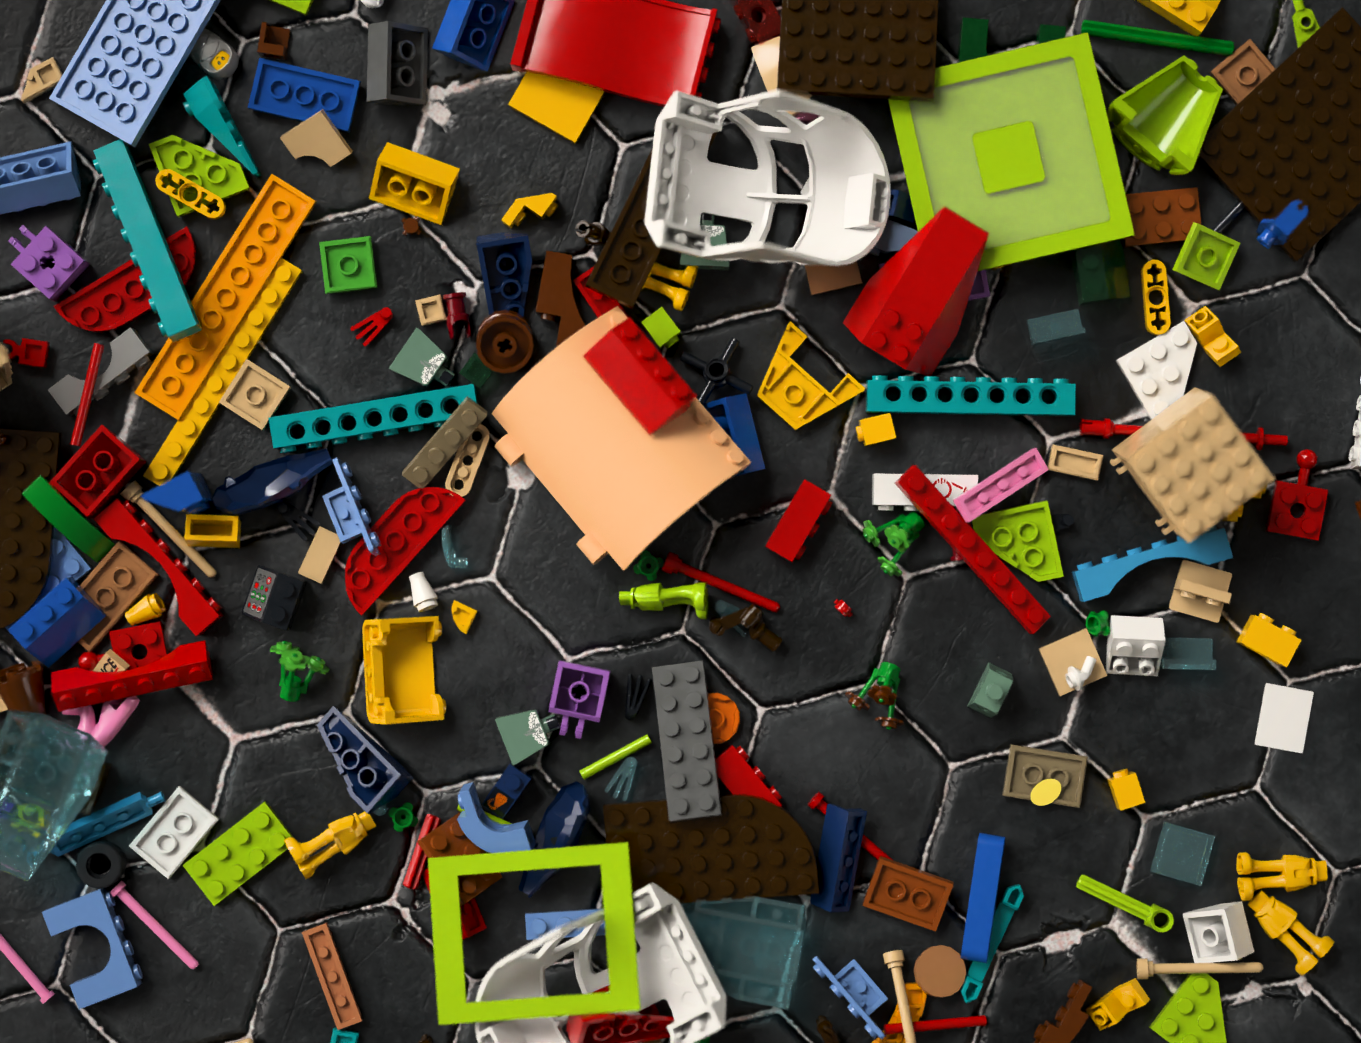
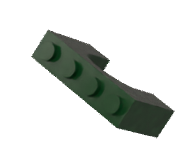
M962 18L960 22L957 63L988 56L986 50L988 19ZM1040 24L1037 29L1036 44L1065 38L1066 26Z

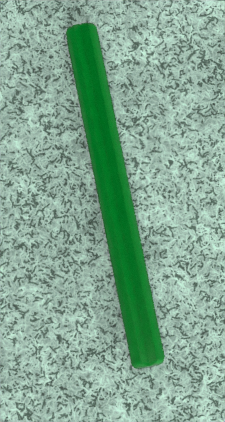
M1083 20L1081 25V34L1088 32L1089 36L1225 56L1232 55L1234 51L1233 41L1091 20Z

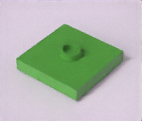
M371 236L319 242L325 294L378 288Z

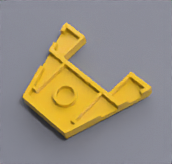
M790 321L761 384L757 397L796 430L862 393L866 388L848 373L829 393L790 358L808 337Z

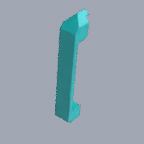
M1020 884L1007 887L1001 897L994 914L987 963L972 961L966 973L965 981L960 988L965 1003L977 999L981 991L985 974L1014 911L1018 910L1024 897Z

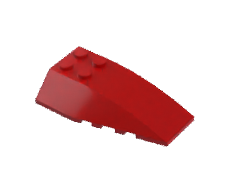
M944 206L868 280L843 324L862 344L903 369L931 376L958 334L989 232Z

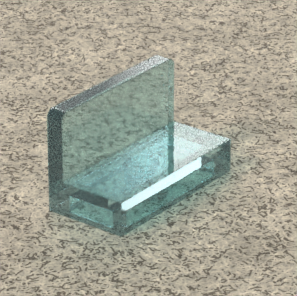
M1078 309L1027 320L1032 345L1086 333L1085 327L1082 328Z
M1165 637L1160 668L1216 670V660L1212 659L1213 640L1211 638Z

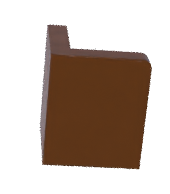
M262 22L257 53L261 57L286 60L290 30L273 27L267 22Z

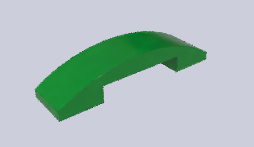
M42 475L22 492L24 497L55 528L95 562L98 563L116 545L104 532L95 527L62 497L60 492Z

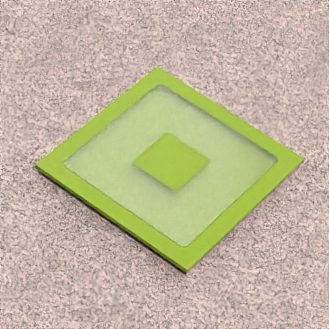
M1088 32L935 68L933 102L888 99L918 232L944 206L989 232L978 271L1135 235Z

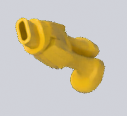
M655 262L642 290L647 288L667 296L673 301V308L682 311L687 303L690 291L670 286L650 276L651 274L657 275L692 289L698 272V266L688 265L684 270H676Z
M364 811L359 815L353 813L354 817L349 815L328 824V829L304 843L298 842L293 837L286 838L284 842L305 879L312 877L318 866L340 851L347 855L364 837H367V831L376 827L371 815ZM331 843L329 846H327V847H326L325 849H323L322 851L318 852L317 854H315V855H313V856H310L311 854H313L314 852H316L318 849H320V848L324 847L325 845Z
M1241 852L1237 855L1236 870L1239 875H1247L1254 872H1280V875L1238 877L1237 885L1242 901H1250L1253 898L1254 891L1258 889L1284 888L1287 892H1291L1310 885H1316L1317 882L1327 881L1328 879L1325 860L1315 861L1314 858L1283 855L1281 860L1260 861L1251 859L1250 854L1247 852Z
M1262 890L1247 904L1255 912L1254 916L1257 917L1265 933L1271 939L1277 938L1294 954L1297 959L1295 970L1300 976L1311 970L1318 963V959L1293 938L1287 931L1288 928L1303 939L1319 958L1325 956L1334 944L1330 936L1321 938L1314 935L1296 918L1297 912L1275 899L1274 896L1269 897Z

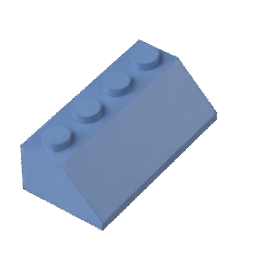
M71 141L0 157V215L14 211L19 212L31 207L45 206L57 201L71 200L81 196V180Z

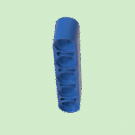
M979 833L961 951V959L982 963H987L1005 846V837Z

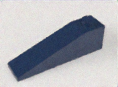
M501 232L477 236L476 244L489 315L496 311L509 310L524 316L532 266L528 234Z
M333 706L317 724L329 752H332L338 765L339 774L343 776L348 786L347 791L349 795L367 814L372 813L396 798L413 779L396 759L336 706Z

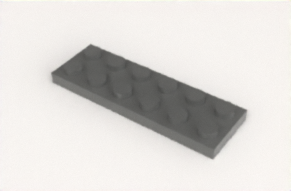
M704 661L652 667L669 821L677 822L722 816Z

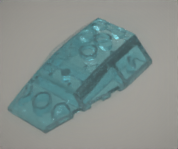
M15 710L8 712L0 733V870L28 882L89 800L108 752L91 734L42 713Z
M746 896L743 899H733V897L721 898L719 901H706L704 899L691 903H680L726 994L741 1001L789 1009L798 981L806 931L805 905L758 896Z

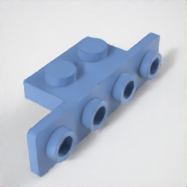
M334 458L332 461L342 487L322 497L339 540L344 544L363 535L369 552L377 556L380 554L378 547L381 546L376 532H371L368 524L371 523L370 515L365 508L362 509L359 502L362 499L361 493L356 485H352L350 477L353 476L347 462L343 463L340 459Z
M818 956L814 957L813 961L816 963L813 966L814 970L822 979L827 976L833 983L830 986L832 991L839 998L844 996L850 1004L847 1008L856 1018L861 1016L867 1022L864 1028L874 1039L877 1036L880 1039L886 1037L870 1018V1015L888 998L856 960L853 959L834 976Z

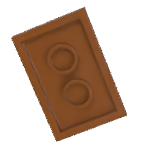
M1198 187L1125 194L1135 235L1123 238L1124 247L1183 242L1186 240L1193 222L1201 225Z
M460 812L417 841L428 858L486 854V851L476 846L462 831L457 820ZM500 872L458 876L460 907L501 879L502 875Z
M880 856L862 906L936 932L954 883L945 878Z

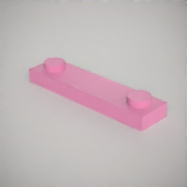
M1033 448L955 498L953 502L965 522H970L1049 469L1037 448Z

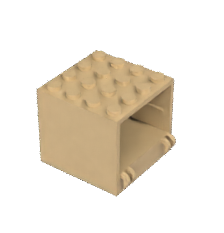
M1196 387L1114 447L1112 451L1117 458L1110 460L1112 466L1121 462L1123 466L1116 469L1117 473L1122 474L1127 471L1160 514L1162 519H1157L1155 524L1158 527L1165 523L1168 525L1167 528L1163 527L1161 532L1166 535L1172 531L1187 543L1192 542L1275 480L1214 396Z

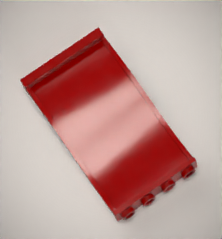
M527 0L510 65L513 71L521 73L525 71L563 79L629 99L665 107L675 91L699 98L702 97V93L698 92L700 82H706L708 68L705 67L707 58H712L715 43H711L713 33L718 34L721 19L717 18V9H703L666 0Z

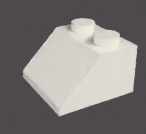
M1242 901L1217 904L1183 913L1194 963L1234 961L1254 952Z

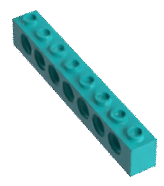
M876 375L872 376V380L866 381V413L1075 415L1076 384H1069V379H1053V383H1043L1042 378H1028L1027 383H1017V378H1002V382H991L989 377H976V382H965V377H950L949 382L939 381L940 377L925 376L924 381H914V376H898V381L888 380V376ZM894 387L899 391L900 396L897 401L887 399L886 390L888 388ZM914 388L924 390L925 399L922 402H917L912 398V390ZM946 388L950 391L951 399L949 402L939 400V389ZM966 389H973L976 392L977 399L975 402L969 403L964 399V391ZM992 389H998L1002 392L1003 399L1000 403L991 401L989 395ZM1020 389L1028 393L1029 398L1025 404L1019 403L1016 400V392ZM1044 390H1050L1054 394L1052 404L1043 402L1041 395Z
M469 384L269 417L273 448L280 449L281 453L296 451V446L306 445L307 449L322 447L321 442L332 441V445L347 443V438L357 436L359 441L372 439L374 433L383 432V436L399 434L398 429L408 428L409 432L424 430L423 425L434 424V428H439L451 415L445 410L447 401L456 400L460 405L468 396L478 404L476 386ZM424 404H431L433 407V413L428 418H422L419 412ZM399 408H405L408 414L403 422H397L394 418V413ZM374 412H379L382 416L381 423L375 427L371 426L369 416ZM353 416L356 420V426L353 430L347 431L343 426L345 418ZM326 420L330 423L331 429L326 435H321L318 432V425ZM297 425H302L305 429V434L300 439H295L292 434L293 428Z

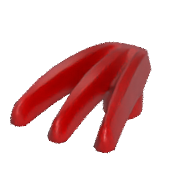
M385 307L350 329L354 331L373 321L355 337L360 339L375 326H378L363 343V346H367L391 320L393 314L390 308Z

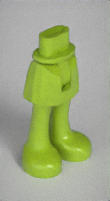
M699 582L673 588H663L661 583H653L631 588V591L619 592L620 605H631V609L638 607L643 611H663V607L687 604L695 608L699 619L708 618V588L706 583Z

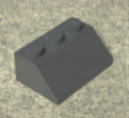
M392 21L368 24L367 102L383 105H426L428 28Z

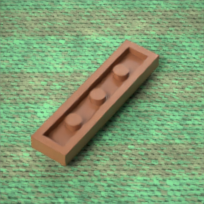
M328 923L303 931L302 935L337 1030L363 1021Z

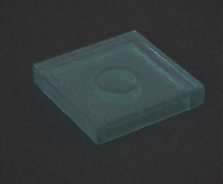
M1164 821L1150 871L1202 886L1215 836Z

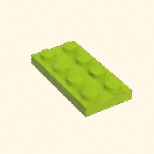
M265 801L183 864V867L213 906H215L285 852L288 847L284 840L288 837H293V835Z

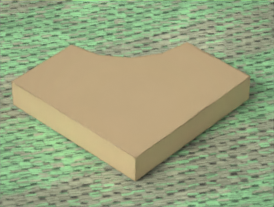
M323 109L280 137L295 159L302 156H315L324 160L330 167L353 152Z

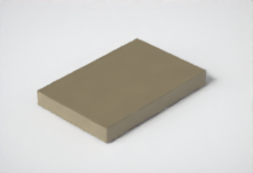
M1010 744L1002 795L1031 800V792L1039 782L1046 779H1055L1061 784V792L1051 803L1080 808L1088 757Z

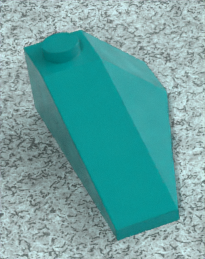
M208 76L201 78L183 94L186 99L183 105L190 117L194 115L256 178L260 177L261 174L216 85Z

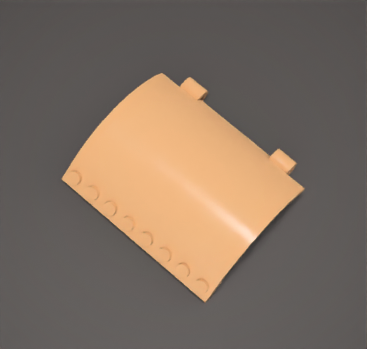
M617 306L587 324L550 352L508 392L491 414L508 433L494 447L511 467L523 460L585 534L576 545L594 565L609 553L624 571L650 543L682 514L727 479L732 478L747 468L751 461L697 398H695L686 412L651 436L648 435L583 358V355L607 332L628 318Z

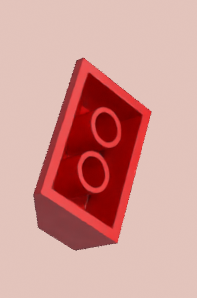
M102 424L53 477L50 483L85 516L94 519L147 461Z

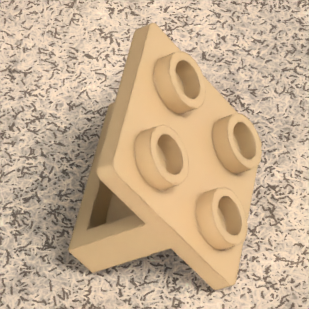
M1182 560L1169 609L1218 623L1224 603L1229 604L1232 593H1228L1232 573L1188 560Z

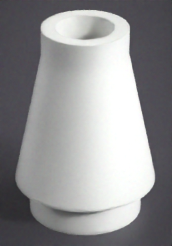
M418 572L409 576L414 607H417L418 612H424L438 606L436 601L438 597L425 578L424 572Z

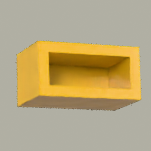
M186 514L184 540L187 546L240 548L241 521L239 516Z
M1262 613L1259 616L1250 615L1236 642L1282 667H1287L1301 642V639L1295 637L1297 632L1284 625L1280 629L1272 624L1274 621L1272 618Z

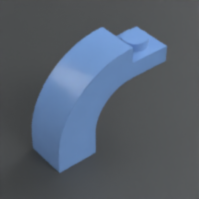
M474 782L463 785L458 794V803L460 808L465 809V811L460 813L457 820L462 831L476 846L489 853L533 850L536 842L528 820L514 824H500L493 821L482 809Z

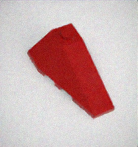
M622 1011L569 1015L566 1031L571 1043H641L670 1038L667 1026L675 1021L672 1016Z

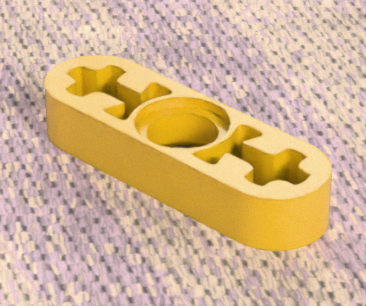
M164 169L157 174L155 179L156 186L165 194L210 219H219L224 215L226 205L219 196L173 170ZM170 175H173L172 181L181 185L178 195L174 194L177 192L176 188L170 185L164 188L165 183L162 181L164 177L169 178ZM189 187H194L198 191L197 198L191 202L186 201L184 191ZM204 193L207 194L204 199L208 202L214 203L215 200L218 201L217 206L220 208L218 212L212 211L210 214L209 207L201 203Z
M1150 260L1141 269L1145 326L1149 333L1160 335L1167 332L1171 324L1166 267L1161 261ZM1152 265H1155V269H1160V274L1156 275V283L1162 282V286L1155 285L1148 288L1147 283H1153V277L1151 274H1147V270L1151 269ZM1153 290L1161 292L1163 300L1159 305H1154L1149 301V294ZM1163 307L1164 312H1159V320L1164 321L1165 324L1160 327V330H1157V327L1151 324L1152 321L1156 320V312L1150 313V309L1157 310Z

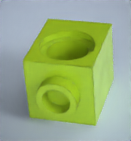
M660 307L641 322L659 348L665 345L668 349L679 341L677 336L681 334V331L663 307Z

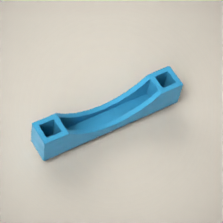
M1215 524L1190 543H1187L1177 535V541L1168 544L1167 540L1164 539L1151 543V549L1142 551V547L1127 550V556L1118 558L1117 554L1101 558L1103 563L1093 565L1092 561L1077 565L1078 570L1073 571L1072 576L1080 602L1109 595L1116 583L1128 572L1154 559L1179 557L1193 560L1202 565H1210L1233 558L1225 528L1217 529Z

